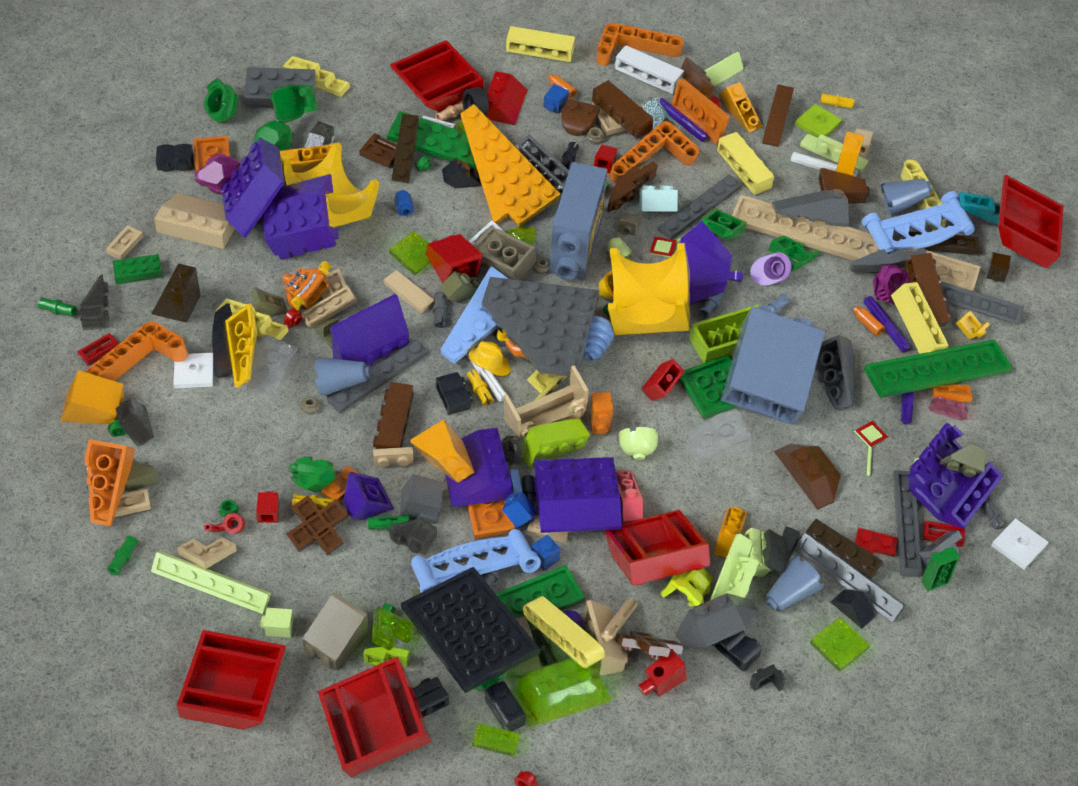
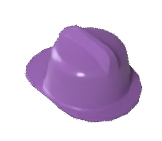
M780 252L761 257L752 264L750 270L751 277L762 286L783 281L791 272V261L787 255Z

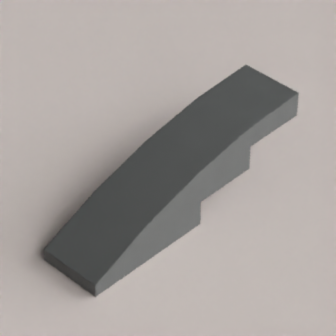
M905 248L887 254L886 250L882 249L852 261L850 270L851 272H879L882 268L881 266L895 265L899 268L906 267L905 262L910 256L927 252L925 248L907 254Z

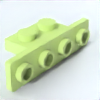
M807 134L801 141L800 146L838 163L843 144L822 134L818 138ZM859 156L855 170L861 173L868 164V160Z
M741 534L735 535L710 600L726 593L745 598L759 563L754 558H748L753 545L752 540Z

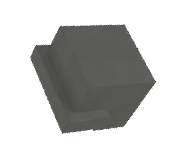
M412 474L401 490L399 516L409 515V520L417 518L418 521L437 524L439 521V511L441 510L443 482Z

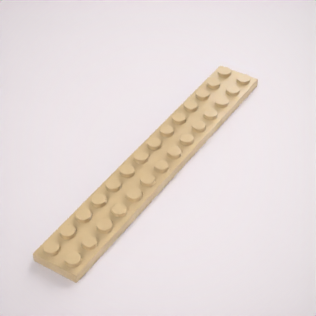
M740 195L732 213V216L747 222V229L776 238L787 236L796 242L805 244L804 246L852 261L880 251L870 233L851 227L826 225V221L818 219L812 222L804 216L794 218L776 214L771 203ZM919 249L906 250V252L909 254ZM926 250L927 253H932V257L936 260V271L941 281L974 290L981 266ZM907 267L900 268L901 270L907 271Z

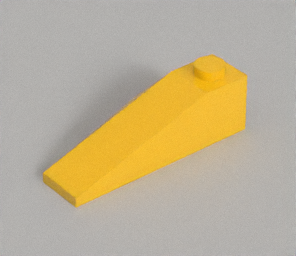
M250 303L225 320L235 388L241 387L251 379L257 327L253 307Z

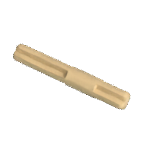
M633 597L625 601L601 633V637L605 639V642H609L615 637L637 607L638 602L634 601Z

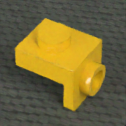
M971 311L965 313L956 322L969 339L974 337L980 338L987 332L985 329L990 325L988 322L981 324Z

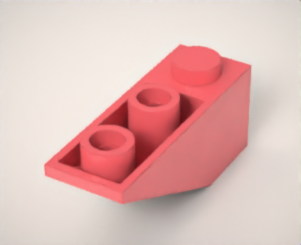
M620 470L616 472L620 493L622 520L626 522L642 519L643 498L632 471Z

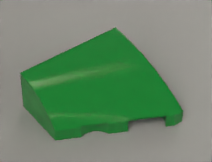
M787 236L773 239L769 247V251L772 254L780 252L789 257L792 272L815 259L820 253L817 249L812 252L803 248L805 244L796 242Z

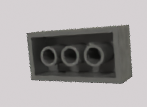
M247 67L245 85L247 107H274L270 95L275 89L289 84H294L295 86L312 85L316 98L317 77L315 69Z

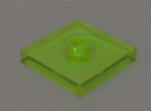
M416 231L411 232L389 249V254L414 276L430 264L426 256L429 243Z
M841 617L810 641V644L839 672L870 647Z

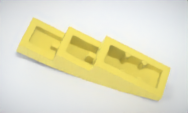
M292 56L283 65V68L315 69L317 77L316 87L333 95L342 97L350 88L349 82L335 78L333 72L320 69L319 63Z
M226 298L215 312L227 303L230 304L232 315H234L247 304ZM253 307L257 336L278 344L288 333L287 326L272 321L270 316L256 312Z

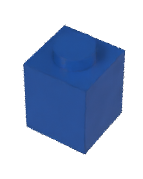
M553 84L544 95V108L548 111L559 113L567 102L569 90Z
M522 491L516 495L513 493L504 500L505 504L502 511L516 528L533 518L536 508Z
M548 534L532 544L531 549L540 558V567L543 571L560 560L561 548Z

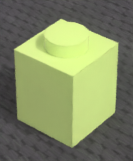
M267 608L266 616H262L261 628H264L265 636L291 638L294 620L292 609Z

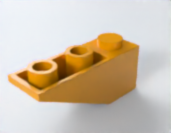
M741 82L726 87L719 94L726 109L748 133L763 127Z
M332 144L280 151V157L287 154L291 158L290 163L293 172H305L316 167L324 160Z
M728 506L719 532L714 555L727 558L735 535L742 533L747 511H743L739 507Z

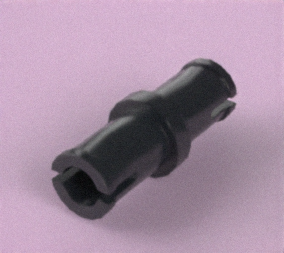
M573 141L568 144L567 150L562 155L563 160L561 164L568 170H570L571 163L575 162L576 153L579 149L578 144L574 148L576 142Z

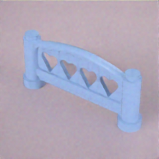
M956 191L945 194L941 198V205L881 221L877 213L868 214L862 219L864 228L870 232L879 250L885 249L887 254L903 248L911 250L932 246L953 237L959 232L970 235L975 231L974 225L966 211L960 207L959 195ZM941 217L952 222L954 226L941 227ZM925 221L937 227L938 230L926 232L924 230ZM909 226L922 232V235L909 236ZM893 230L904 235L906 239L894 241L892 239Z
M518 529L511 530L507 537L473 541L447 549L427 559L418 555L413 557L411 561L412 569L420 584L421 593L471 567H474L481 575L519 564L524 572L532 573L541 564L537 553L532 551L523 533ZM508 547L504 555L493 551L494 549ZM489 553L486 560L474 557L475 554ZM465 557L469 558L467 565L464 566L454 562ZM443 563H450L446 571L434 567Z

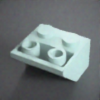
M662 185L660 189H655V186H643V189H638L640 211H677L678 190L673 189V186Z

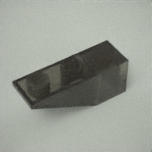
M103 275L98 277L80 305V320L83 331L105 329L106 322L110 321L109 311L106 310V307H109V298L106 296V293H109L108 282L104 281Z

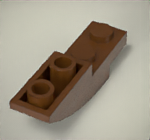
M653 161L642 169L637 165L629 169L614 186L607 211L610 213L614 209H620L625 202H631L636 196V189L641 188L645 182L652 181L656 177L658 165Z

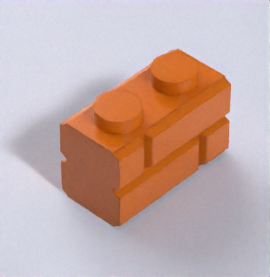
M595 392L591 394L589 414L591 432L604 435L611 431L613 416L612 397L610 392Z

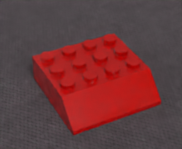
M447 40L390 64V68L426 107L438 112L445 110L450 105L453 106L460 103L466 89L477 87L483 89L484 79Z
M1005 174L1003 176L998 223L1002 245L1047 268L1060 257L1064 205Z
M680 509L622 523V529L604 530L613 560L632 585H642L648 581L662 580L664 577L681 575L687 571L701 570L703 567L710 566L708 543Z
M202 630L176 705L179 718L241 730L261 725L286 645Z
M398 656L317 691L342 770L350 777L432 742L412 684Z

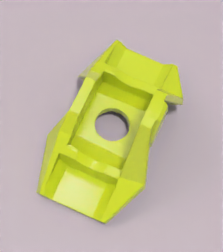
M704 567L701 570H691L681 575H673L668 585L662 589L661 596L664 598L678 589L688 597V605L690 607L701 605L704 603L703 596L710 592L713 576ZM689 581L695 585L696 589L689 583Z

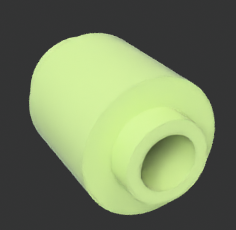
M613 238L608 242L607 251L609 253L610 248H618L623 257L628 260L632 259V250L621 238Z

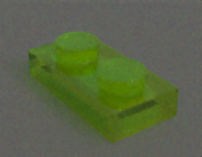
M478 723L472 746L515 757L520 734Z

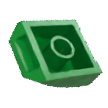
M717 208L701 219L715 236L725 241H731L742 236L747 222Z

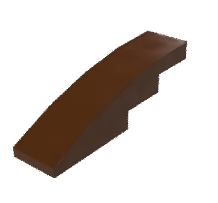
M685 57L681 67L684 70L683 78L710 100L716 86L706 76L707 72L688 57Z
M777 85L762 144L779 147L794 91L793 87Z

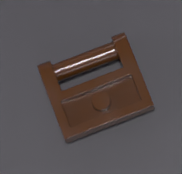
M374 133L359 150V154L390 168L395 161L397 144L385 140L380 135Z

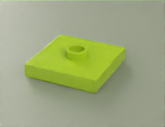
M814 104L795 121L796 126L817 138L821 134L827 137L842 124V119L817 104Z

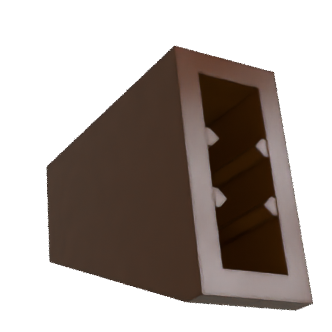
M820 168L818 181L821 191L839 189L845 193L848 198V204L866 202L867 197L870 195L869 186H866L865 179Z

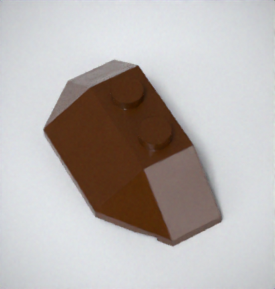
M788 444L774 451L817 510L834 503L841 474L819 446Z

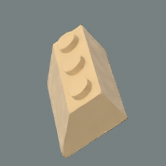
M588 600L586 601L584 618L586 630L602 646L605 657L596 662L599 676L624 671L625 663H628L626 651H622L621 645L615 641L616 635L609 642H605V639L601 637V633L615 614L612 615L610 607Z

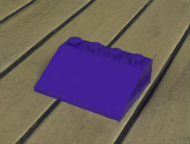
M397 294L330 327L333 359L365 362L366 365L370 366L376 360L389 356L393 351L402 349L409 343V331Z
M498 428L477 430L461 438L475 473L459 483L445 475L451 506L457 507L505 500L511 495V479Z

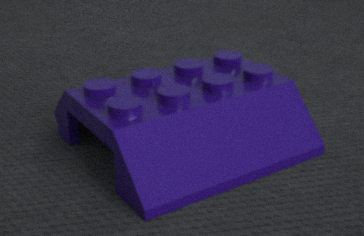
M331 174L281 187L262 214L265 241L275 256L278 255L281 260L336 246L335 239H339L338 228L329 226L326 194L333 193Z
M945 423L940 429L939 434H936L929 443V447L925 448L919 459L909 468L910 492L936 519L959 528H965L1002 479L1003 475L991 462L985 464L984 472L975 477L964 476L961 472L949 470L946 466L939 464L941 459L963 448L955 440L962 436L963 433L955 425L951 426L949 423Z

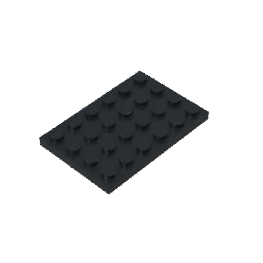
M474 567L401 603V609L464 693L540 654V648Z

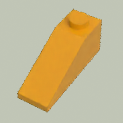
M850 131L846 132L836 169L837 172L853 176L864 141V135Z

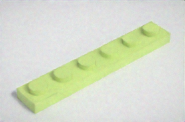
M156 552L151 572L258 613L264 614L266 612L271 596L270 592L212 570L204 569L167 553Z

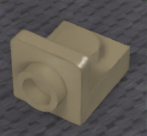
M625 213L624 217L619 220L618 231L626 235L635 236L642 222V217Z

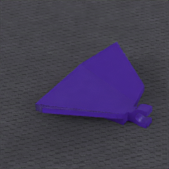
M703 221L699 222L681 238L680 243H685L690 269V305L724 292L728 280L742 283L743 273L730 271L732 255Z

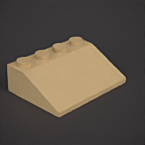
M177 193L164 203L154 218L158 233L222 249L225 248L235 229L225 218L224 204Z

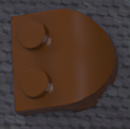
M567 99L561 113L563 128L571 135L582 136L583 133L595 127L600 106Z

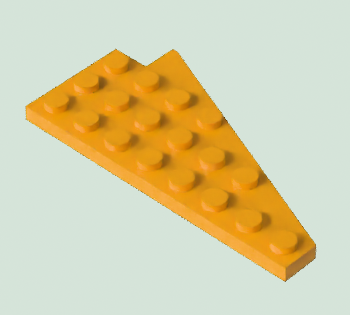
M474 104L460 114L491 217L495 224L500 223L509 216L520 228L561 198L560 193Z

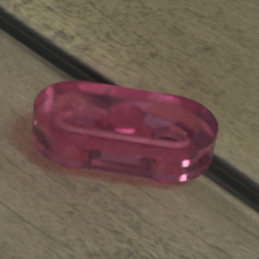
M943 397L933 398L929 406V410L932 413L960 421L967 418L969 411L965 404Z

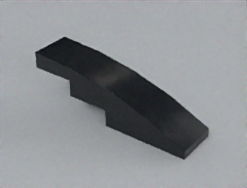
M227 303L215 312L212 328L213 360L216 376L219 378L225 377L233 371L225 320L232 316L230 304Z

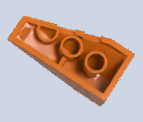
M92 439L88 440L85 466H87L88 474L86 479L87 485H89L90 497L88 499L91 523L112 526L132 467L135 448Z

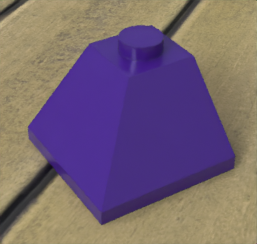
M355 472L349 473L344 504L351 518L366 520L368 517H374L394 509L379 478Z

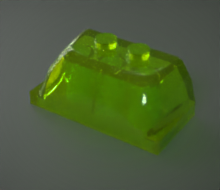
M573 658L529 671L523 675L515 687L516 695L526 714L530 728L611 701L596 664L594 663L587 668H583Z

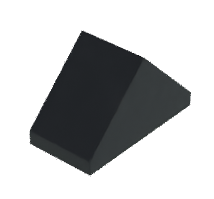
M844 589L830 602L861 629L876 616L862 591Z

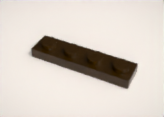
M402 114L392 181L410 182L420 116Z
M909 231L908 234L911 237H915L916 234L922 235V232ZM954 235L943 242L924 247L927 251L978 255L980 250L979 238L977 236Z
M815 519L806 531L870 579H872L883 564L881 559L818 519Z

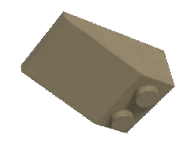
M490 226L473 245L483 255L482 262L489 268L492 266L508 279L521 280L537 262L534 246L493 226Z

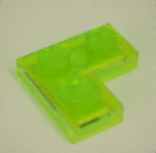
M380 606L374 610L373 643L390 651L395 646V638L405 643L412 640L411 622Z

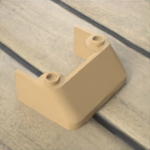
M575 365L571 366L570 386L516 409L508 394L504 395V420L507 426L518 436L526 437L531 426L553 423L571 415L583 413L588 405L589 390Z

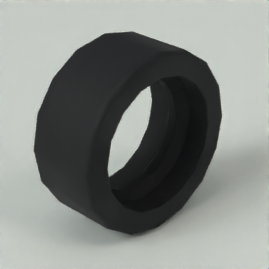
M480 87L466 89L462 98L464 111L474 104L487 117L489 103L484 90Z

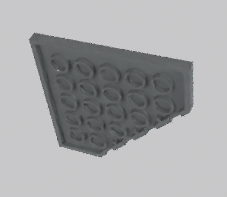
M490 277L482 300V309L491 315L492 320L497 326L502 328L513 344H516L521 349V353L529 361H532L539 373L570 377L571 366L575 365L577 371H580L599 299V290Z

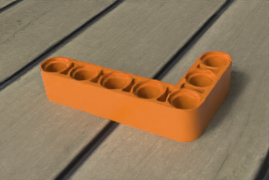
M608 23L604 28L597 47L596 61L604 66L610 64L617 45L629 46L633 49L671 57H679L682 54L683 39L671 34L617 23Z
M664 121L613 164L609 175L610 180L617 183L629 169L635 165L638 167L642 166L663 146L685 165L695 163L699 154V148L672 123Z
M150 321L142 325L85 372L115 381L154 349L176 362L185 360L188 357V351L182 337L157 322Z

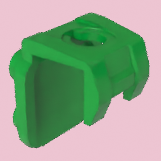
M289 84L275 89L270 95L275 109V118L281 123L299 119L303 113L306 114L318 109L312 85L295 86L294 84Z

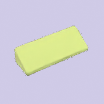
M736 52L704 70L714 86L743 70L740 53Z

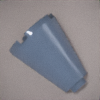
M925 179L881 183V191L885 193L884 201L891 217L928 197L930 191H932L930 182H926Z
M324 357L317 358L315 362V372H318V378L315 379L320 395H329L366 382L367 377H370V368L366 366L365 362Z
M800 556L792 559L766 595L768 599L766 603L774 611H781L824 588V583L820 585L818 581L821 578L820 575L806 560L801 562L799 560Z

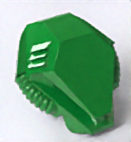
M216 78L207 85L209 93L205 97L204 108L207 111L206 113L215 122L225 123L236 116L238 96L230 85L224 84L219 78Z
M273 120L256 130L254 142H257L260 137L274 144L279 149V155L280 151L289 150L292 146V132L287 124Z
M312 457L298 458L293 464L290 463L288 470L293 474L291 479L296 485L315 493L328 486L335 480L336 475L332 462L323 459L313 460Z

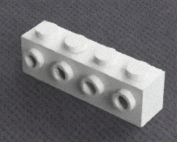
M625 46L616 56V70L670 94H674L678 80L683 79L684 70L629 46Z

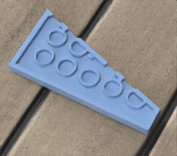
M492 266L441 348V354L453 364L458 362L472 348L476 347L498 328L491 315L482 309V300L490 277L508 278Z

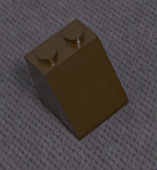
M178 263L155 305L152 315L185 323L188 322L201 296L196 267Z

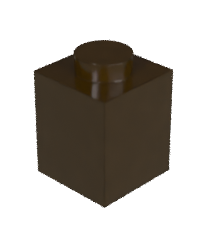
M993 252L989 262L987 279H992L995 282H1005L1011 256Z

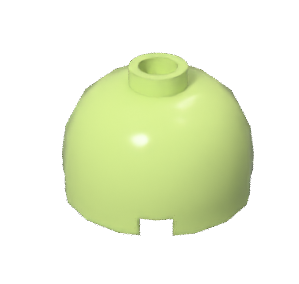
M636 427V431L630 432V428L621 430L619 432L621 449L626 455L632 456L634 460H644L645 456L651 455L657 448L658 431L656 432V429L648 427Z

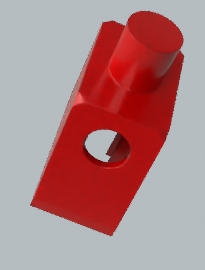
M671 649L669 657L662 656L661 659H658L646 668V680L640 683L638 688L644 696L653 690L658 696H661L687 680L684 662Z

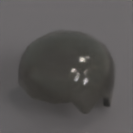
M509 434L503 439L502 447L506 462H510L509 465H514L524 460L527 446L523 439L514 434Z

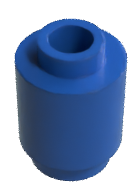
M405 190L398 191L394 197L397 213L400 216H408L414 212L411 194Z

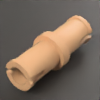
M462 101L436 113L435 118L441 121L456 118L458 114L464 111Z

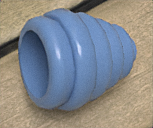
M594 316L583 356L587 361L599 359L614 339L612 323L606 318Z

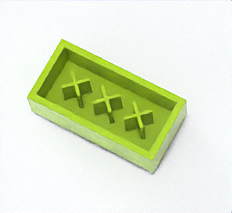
M752 306L691 324L689 340L703 363L726 355L729 358L733 357L742 323Z

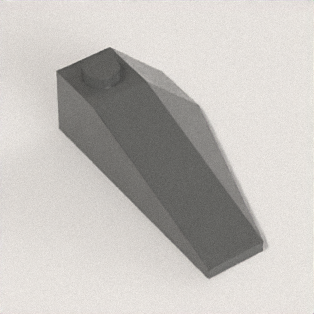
M839 189L824 190L772 202L776 214L794 218L804 216L812 222H815V219L826 221V225L848 227L849 225L848 198Z
M837 335L822 342L815 370L817 369L821 375L818 378L820 382L826 384L828 388L826 393L835 409L842 410L854 405V352L851 340Z

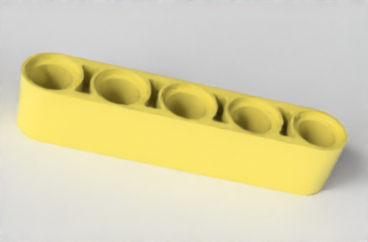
M907 160L904 162L901 173L903 181L915 179L929 181L917 161ZM932 187L930 195L916 204L920 210L941 205L942 202ZM941 217L940 225L945 228L947 219ZM927 222L932 230H938L937 227Z
M540 596L523 606V612L528 621L583 668H587L605 657L602 646L545 597Z

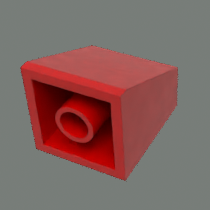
M461 234L450 235L445 239L432 241L428 244L426 256L442 284L454 271L461 274L465 273L472 278L478 276L483 255Z

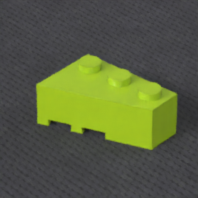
M580 418L531 426L519 453L529 469L534 467V460H553L575 450L582 449L586 445L590 434Z

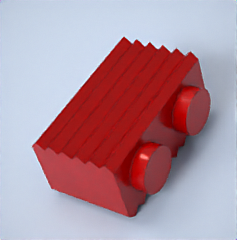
M674 359L667 360V362L665 361L658 366L642 387V391L651 401L664 398L679 381L678 379H680L684 370Z

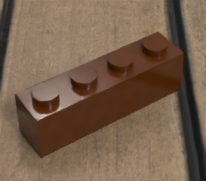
M609 80L593 88L592 102L596 106H600L607 115L633 137L638 139L652 130L653 117Z
M932 253L912 255L905 262L910 282L918 283L939 327H944L950 321V312L946 309V298L941 290L940 276L937 275L936 260L932 257Z
M390 382L389 389L385 390L384 400L386 403L385 405L382 404L380 413L382 420H378L377 431L379 433L378 436H374L373 447H376V449L402 448L414 396L413 385Z

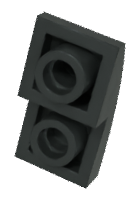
M768 529L764 533L767 546L762 551L764 564L769 569H775L781 573L784 570L786 559L785 540L782 536Z

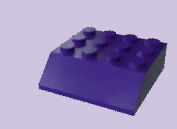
M260 137L257 142L252 143L250 152L242 158L239 168L232 172L228 184L225 183L221 190L225 218L245 238L285 183L278 147Z
M613 457L534 460V482L540 533L622 529L620 493Z

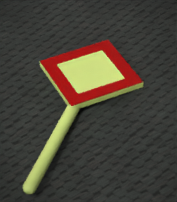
M654 236L649 253L671 257L676 243L680 242L681 238L673 240Z
M874 421L854 431L868 445V476L871 474L872 447L889 438Z

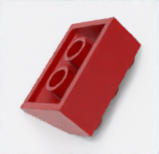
M495 71L486 94L489 103L487 118L490 121L515 125L527 89L512 74Z

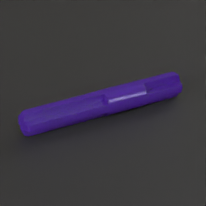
M664 98L657 101V106L698 140L701 142L707 140L708 134Z
M872 296L866 297L864 299L865 306L885 326V331L901 352L909 351L911 345Z
M914 392L902 394L901 422L903 424L912 423Z

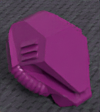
M224 154L215 155L206 161L204 167L195 172V180L201 186H207L210 191L222 194L223 185L225 183L228 184L232 172L239 168L240 162Z
M895 265L881 266L880 272L873 279L874 295L876 300L890 301V304L895 305L891 295L903 284L910 283L907 271L901 270Z

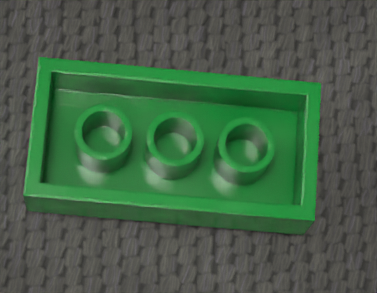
M159 254L113 261L116 285L163 278Z
M954 547L945 548L943 551L935 552L931 555L921 580L927 591L950 583L960 559Z

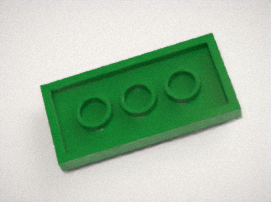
M567 565L495 593L515 618L524 617L523 606L540 596L545 597L560 611L585 601V597Z

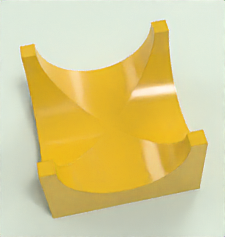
M339 142L332 144L329 153L321 163L305 172H293L290 163L291 158L287 154L282 155L280 160L285 181L282 187L328 174L332 175L333 193L326 194L329 226L345 225L369 218L372 215L380 182L376 179L371 180L364 190L354 187L344 172L341 158L342 145Z
M678 243L676 252L667 260L652 264L633 262L623 257L618 248H610L614 297L613 303H608V311L614 334L627 335L689 331L690 269L685 243Z

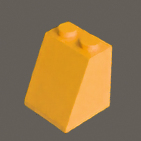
M78 370L68 389L60 422L110 424L114 419L119 418L121 408L118 406L119 403H122L125 392H122L123 384Z
M444 419L410 440L432 466L457 483L475 473L464 442Z

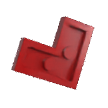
M858 527L855 543L871 554L875 552L894 557L898 537Z

